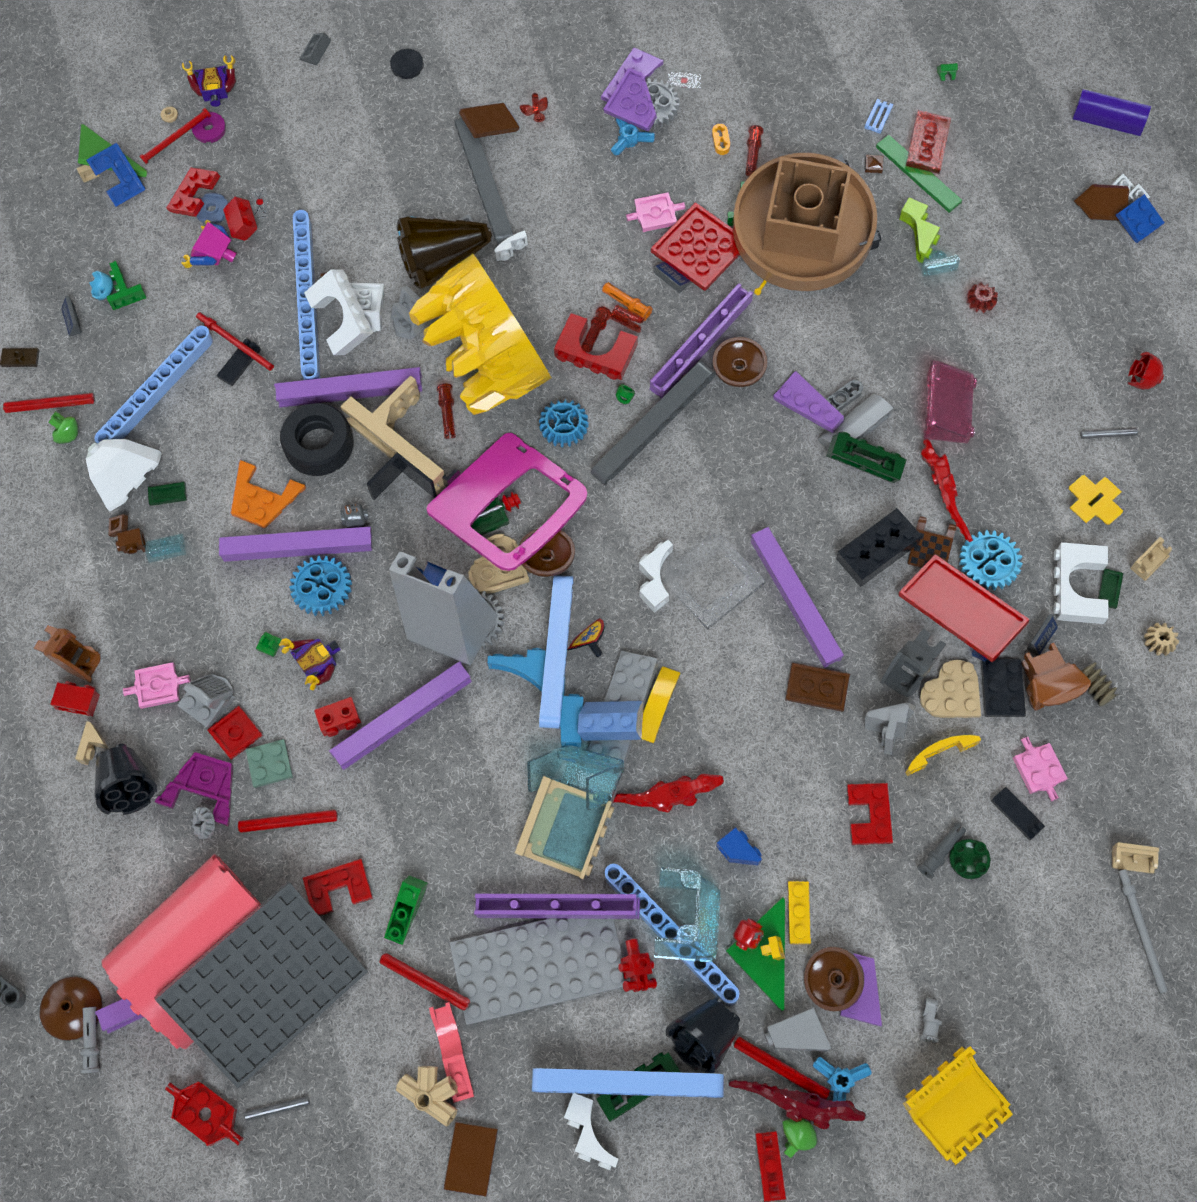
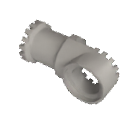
M926 997L924 1005H926L925 1011H922V1016H924L923 1022L925 1023L920 1039L939 1043L937 1036L942 1021L934 1019L937 1012L936 1008H938L936 1006L938 1005V1000Z

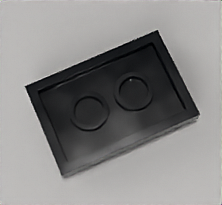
M982 659L981 669L985 717H1025L1021 659H995L993 662L988 659Z

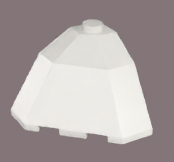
M126 439L102 440L97 444L93 443L88 448L86 463L89 476L109 511L124 504L129 498L128 494L133 487L137 489L146 479L144 475L157 467L162 454L159 450Z

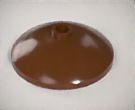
M745 337L730 338L716 348L713 355V369L718 378L728 385L734 387L750 386L758 382L765 374L767 355L762 346L752 339Z
M535 529L529 532L527 535H525L521 540L519 546L523 542H525L530 536H532L538 529ZM560 530L539 551L524 562L522 566L528 572L537 576L550 577L558 575L567 570L572 564L575 557L574 543L570 536Z
M827 947L816 952L808 961L804 973V984L807 994L817 1006L828 1011H843L853 1006L860 998L864 988V972L859 960L851 952L840 947ZM839 975L842 977V981L840 983H838L837 977Z
M67 977L57 981L46 991L40 1004V1020L44 1029L51 1036L60 1040L69 1041L83 1037V1008L96 1007V1011L102 1009L101 994L92 982L81 977ZM69 1003V1009L64 1010V1005ZM96 1015V1024H97L98 1021H99V1019H98V1017H97V1015Z

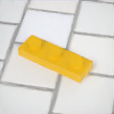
M788 881L789 944H811L809 882Z

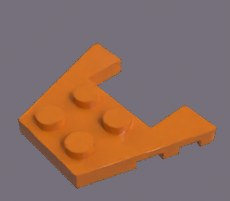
M240 460L231 515L266 528L282 513L285 507L291 504L306 489V486L289 480L282 495H278L252 485L249 482L257 468Z

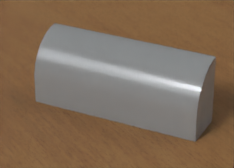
M872 394L844 417V421L834 433L827 431L818 438V441L828 450L833 435L838 432H847L855 439H864L891 416L893 407L879 395Z

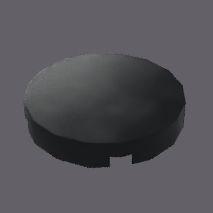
M401 49L391 57V71L395 76H399L402 79H412L418 76L423 69V57L414 49Z

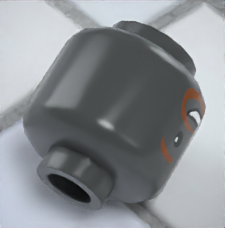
M360 503L345 505L343 510L340 511L342 525H346L347 528L364 527L365 520H368L367 508L363 509Z

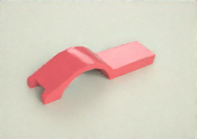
M447 1002L445 1007L435 1010L433 1007H430L429 1011L439 1040L446 1076H451L458 1086V1093L452 1096L453 1103L474 1097V1092L450 1002Z

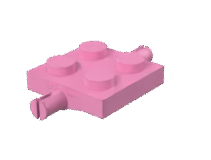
M668 192L635 199L636 212L626 214L627 222L637 219L641 224L643 232L670 227L677 222L675 211L685 210L684 202L673 204Z
M172 662L134 670L136 679L134 686L123 688L124 696L136 694L141 709L180 701L179 685L189 683L191 680L189 674L178 677L175 664Z
M1029 737L1021 739L1026 751L1014 756L1013 760L1029 793L1046 791L1051 802L1059 799L1054 787L1068 778L1051 744L1033 747Z

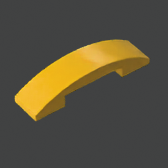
M662 666L643 712L641 739L651 743L655 742L680 672Z
M959 735L940 740L918 754L905 773L908 776L924 769L928 764L927 758L954 746H957L960 752L979 744L981 738L975 735Z

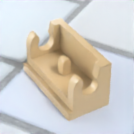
M1161 537L1130 568L1144 581L1170 557L1169 553L1172 551V547L1170 546L1166 549L1162 545L1164 539Z
M1117 842L1112 847V868L1153 874L1154 870L1158 868L1159 848Z

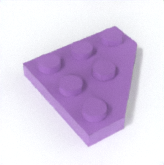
M628 67L603 110L606 114L649 132L657 116L643 73Z

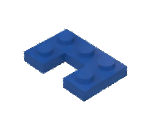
M117 143L86 160L96 176L112 168L119 179L120 184L106 191L115 207L146 190Z

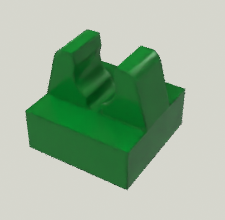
M958 63L937 66V73L941 81H945L947 73L950 75L951 81L955 80Z
M264 632L256 650L274 658L282 639Z

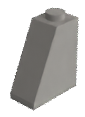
M814 1008L767 1027V1033L764 1034L767 1044L769 1046L772 1045L774 1050L826 1052L831 1049Z

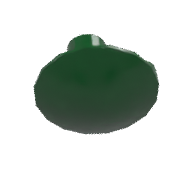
M973 839L961 840L954 845L950 852L951 867L962 878L971 880L980 878L987 873L990 867V854L983 842Z

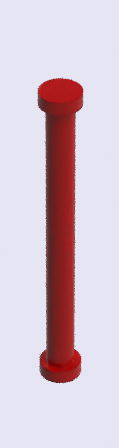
M206 108L202 109L203 112L146 154H141L139 156L145 164L149 163L148 160L205 118H210L211 115Z

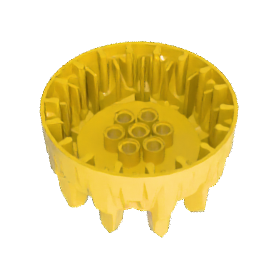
M471 254L448 270L431 287L428 293L416 301L409 312L411 321L417 326L442 316L424 329L422 342L427 346H435L460 336L462 345L446 358V371H453V376L457 378L474 369L479 370L463 383L465 389L460 395V398L466 403L467 409L473 415L489 411L510 398L518 399L552 379L528 337L474 254Z

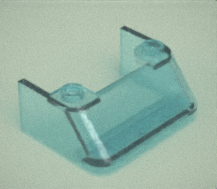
M561 746L527 761L528 792L539 789L544 776L565 785L585 790L586 809L591 810L600 805L607 804L612 799L624 771V761L576 746Z
M661 867L659 887L697 890L695 924L681 926L677 931L676 939L655 937L654 957L703 962L714 960L718 950L719 888L695 870Z

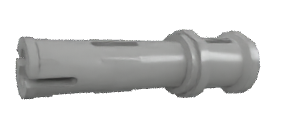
M96 1007L83 1008V1049L80 1051L83 1059V1069L80 1070L81 1073L100 1072L98 1067V1054L100 1050L97 1048Z

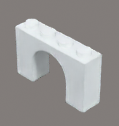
M331 269L304 292L311 308H325L335 298L342 306V325L334 334L326 339L333 355L348 354L373 333L344 270Z
M1061 542L1054 551V560H1057V567L1054 568V578H1057V584L1054 586V596H1057V602L1054 603L1053 611L1054 614H1057V620L1104 624L1108 619V600L1091 599L1078 595L1070 586L1069 575L1077 569L1103 571L1108 565V546Z

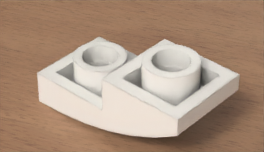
M1124 174L1120 175L1111 184L1129 187L1128 203L1130 204L1144 194L1148 199L1150 198L1139 184L1134 186Z
M525 230L512 235L495 249L497 261L508 260L513 256L514 249L520 250L528 245Z

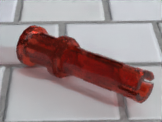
M752 125L748 129L749 139L747 140V146L749 148L745 171L746 176H750L757 170L759 148L762 146L761 135L764 133V129L759 125Z
M603 306L597 308L596 316L591 320V328L581 345L582 350L585 352L592 351L600 332L606 328V322L611 317V311Z
M443 383L438 385L436 390L439 392L438 405L442 409L444 438L450 439L449 432L451 438L456 437L452 410L454 399L451 394L453 386Z

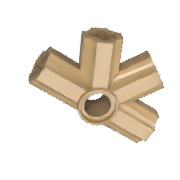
M419 1066L418 1080L405 1074L396 1085V1091L413 1102L418 1110L425 1111L446 1127L449 1126L456 1117L458 1110L445 1100L458 1093V1086L455 1080L448 1076L437 1083L438 1067ZM425 1095H427L429 1098L428 1105H426L424 1102Z

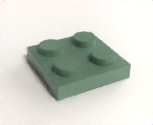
M284 739L245 749L254 788L293 778Z

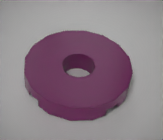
M209 112L210 118H205L192 128L194 137L202 143H213L220 140L226 131V124L221 115ZM208 125H212V126H213L212 129H210V130H205V127H206V126H208Z

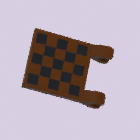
M920 516L916 530L922 537L920 543L911 549L908 565L922 568L935 554L948 563L957 526L949 524L946 536L926 532L924 528L927 518Z

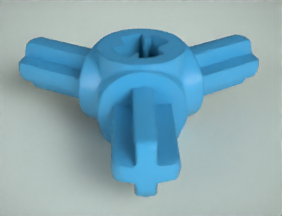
M616 118V123L620 128V135L618 136V142L611 148V152L617 156L625 148L638 145V142L653 143L655 133L639 132V129L634 125Z
M818 1057L813 1063V1068L828 1078L827 1082L831 1085L830 1091H834L833 1102L846 1101V1094L850 1093V1088L855 1086L854 1082L872 1074L867 1063L850 1070L848 1068L841 1069L838 1066L834 1068L822 1057ZM838 1075L846 1078L845 1086L837 1085Z

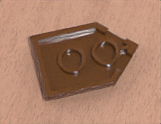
M1093 184L1074 202L1086 213L1089 219L1119 221L1116 214L1128 206L1129 187Z

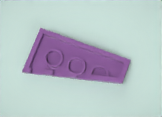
M633 48L601 95V100L608 102L628 67L643 73L644 77L647 78L654 73V70L663 65V60Z
M796 371L773 396L774 400L831 433H834L844 421V416Z

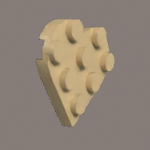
M496 534L487 539L504 553H510L518 547L514 539L512 540L510 537L504 536V534ZM483 556L474 561L468 572L470 583L475 589H478L480 594L483 591H486V594L495 593L530 582L527 571L522 565L515 570L505 571L497 568Z
M953 660L944 663L939 671L938 679L927 681L920 692L919 699L922 708L934 717H981L978 676L973 664L970 662Z

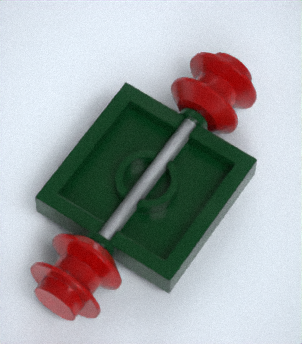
M511 492L510 497L503 495L502 502L496 497L476 518L471 528L480 535H485L510 524L504 509L509 512L512 511V507L519 509L521 501L518 495L513 494V492Z

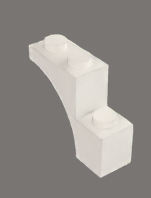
M669 540L664 543L660 542L652 553L645 554L639 562V570L651 581L645 582L640 587L639 597L654 613L669 602V594L663 587L660 578L662 564L668 555L673 552V544Z
M573 1093L564 1119L568 1120L567 1125L579 1129L580 1125L584 1126L575 1152L579 1153L578 1158L590 1162L591 1158L599 1161L598 1166L610 1170L611 1166L616 1168L619 1159L602 1148L592 1129L591 1111L594 1101Z

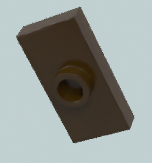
M2 348L0 365L1 367H37L40 351L38 348Z

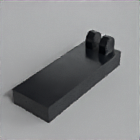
M246 338L243 341L245 345L256 353L261 351V348L255 342H251L250 339ZM237 349L217 374V377L233 386L254 359L240 349Z
M1007 787L991 800L1029 841L1045 827Z

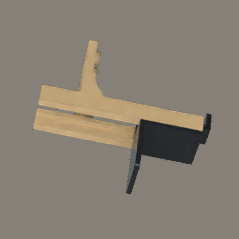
M412 376L407 378L373 413L352 397L341 405V409L350 416V418H347L349 425L391 458L367 482V487L373 500L402 472L434 498L460 475L459 470L455 468L446 476L439 466L393 430L395 421L398 418L404 417L407 409L419 401L420 394L417 382Z

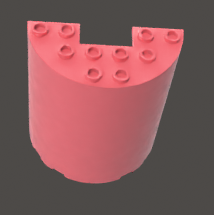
M214 854L102 959V967L108 974L110 981L118 987L117 994L123 1000L127 999L131 1002L130 1008L138 1016L141 1014L150 1022L151 1027L156 1032H161L170 1039V1043L176 1049L179 1047L187 1049L194 1041L155 1001L154 997L259 907L261 903L221 858Z

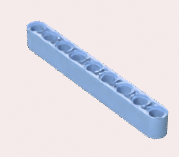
M196 327L96 433V443L102 440L124 439L211 346L213 339L207 327Z
M555 575L553 578L539 728L560 729L573 576Z
M618 864L608 865L605 869V880L618 894H625L622 891L625 885L632 886L634 890L630 894H636L640 900H645L648 903L645 909H640L639 916L716 997L720 998L727 1006L734 1005L739 998L738 988ZM615 870L620 875L617 879H611L608 876L609 872ZM653 915H660L662 921L659 924H654L651 921ZM672 929L676 932L677 936L674 939H669L666 937L665 932ZM684 944L690 946L691 952L688 954L681 953L680 946ZM699 959L703 960L706 967L704 969H697L694 966V962ZM711 975L719 976L720 983L717 985L711 984L709 977ZM726 990L734 992L735 998L733 1000L725 999L724 992Z
M536 1068L532 1069V1092L721 1098L724 1097V1075L713 1073Z

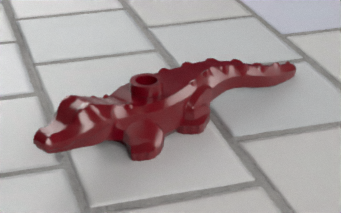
M734 1080L729 1082L730 1087L759 1094L785 1109L786 1116L793 1121L799 1122L802 1119L813 1121L814 1125L820 1129H828L830 1119L860 1122L864 1121L866 1114L863 1111L857 1110L853 1102L849 1100L827 1101L815 1093L809 1094L799 1092L798 1090L790 1091L786 1088L779 1089L777 1086L771 1087L767 1083L759 1084L756 1081Z

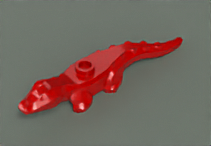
M925 439L923 442L925 447L921 451L922 459L934 471V474H931L934 485L938 484L943 503H945L951 519L955 521L956 526L959 527L968 542H972L970 532L956 507L955 497L958 494L953 474L950 472L947 456L944 454L942 457H939L935 453L930 440Z
M700 774L694 780H691L688 776H682L678 780L668 783L659 781L648 791L642 793L616 794L613 803L653 807L658 811L668 813L675 805L693 806L697 801L695 798L696 794L712 791L722 785L724 779L721 775Z

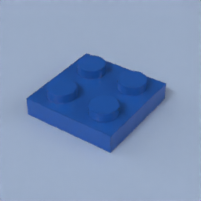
M1145 194L1116 214V217L1136 243L1165 223Z

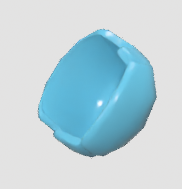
M95 271L92 273L95 279L89 282L92 287V297L98 300L107 299L106 296L111 295L114 289L112 278L103 272Z

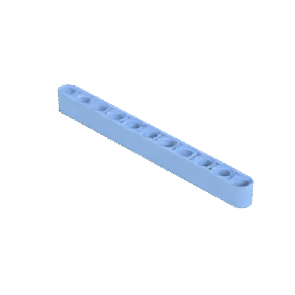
M298 210L293 214L300 363L303 379L312 380L320 379L316 308H311L307 298H304V292L315 284L312 227L308 213L304 210Z

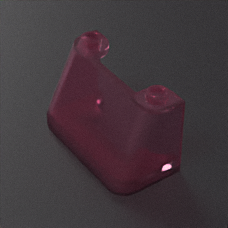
M932 360L927 373V387H929L928 408L925 420L927 428L924 430L923 439L968 443L969 439L973 438L975 430L972 426L973 388H976L977 378L974 377L973 373L941 361Z

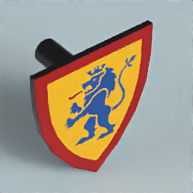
M599 618L589 625L573 640L567 650L589 646L596 657L601 656L603 653L597 644L605 630L604 621Z

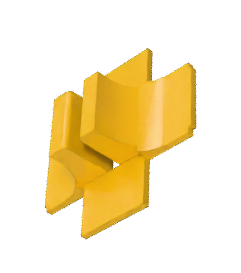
M1082 475L1068 488L1078 499L1070 509L1085 523L1089 522L1096 515L1106 525H1110L1123 513V510L1112 501L1122 491L1106 477L1095 485L1085 475ZM1101 493V494L1103 495V497H1102L1101 499H1099V500L1091 507L1090 504H1091L1095 499H1097V497H1098L1099 494Z

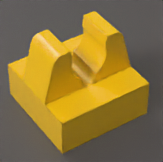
M769 937V944L761 946L762 955H772L775 960L785 959L780 937Z

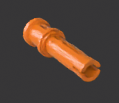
M609 282L603 286L602 292L626 306L630 313L640 316L641 320L646 321L651 315L653 308L641 303L640 299L630 297Z

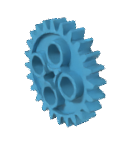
M318 556L317 561H314L311 557L309 564L303 561V568L297 566L299 573L293 572L295 579H290L293 585L289 586L292 591L291 596L295 598V604H299L300 610L305 608L307 614L312 610L314 616L320 611L322 616H324L325 611L332 614V608L338 611V604L345 605L343 599H349L346 593L352 592L351 588L348 587L352 585V582L348 580L351 576L347 573L346 566L342 567L341 561L336 564L335 558L329 561L328 556H325L324 560H321L320 556ZM315 572H321L319 576H313ZM332 579H338L336 583H330ZM312 588L309 593H304L305 589ZM329 595L326 600H321L322 596Z

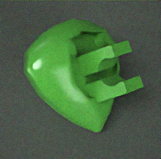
M55 411L48 422L56 428L52 432L53 441L59 444L72 442L78 436L77 420L74 417L65 418Z
M789 1118L782 1122L784 1134L788 1140L785 1144L787 1149L784 1151V1154L790 1158L798 1150H810L817 1145L818 1140L815 1129L808 1120L802 1119V1121L796 1122Z

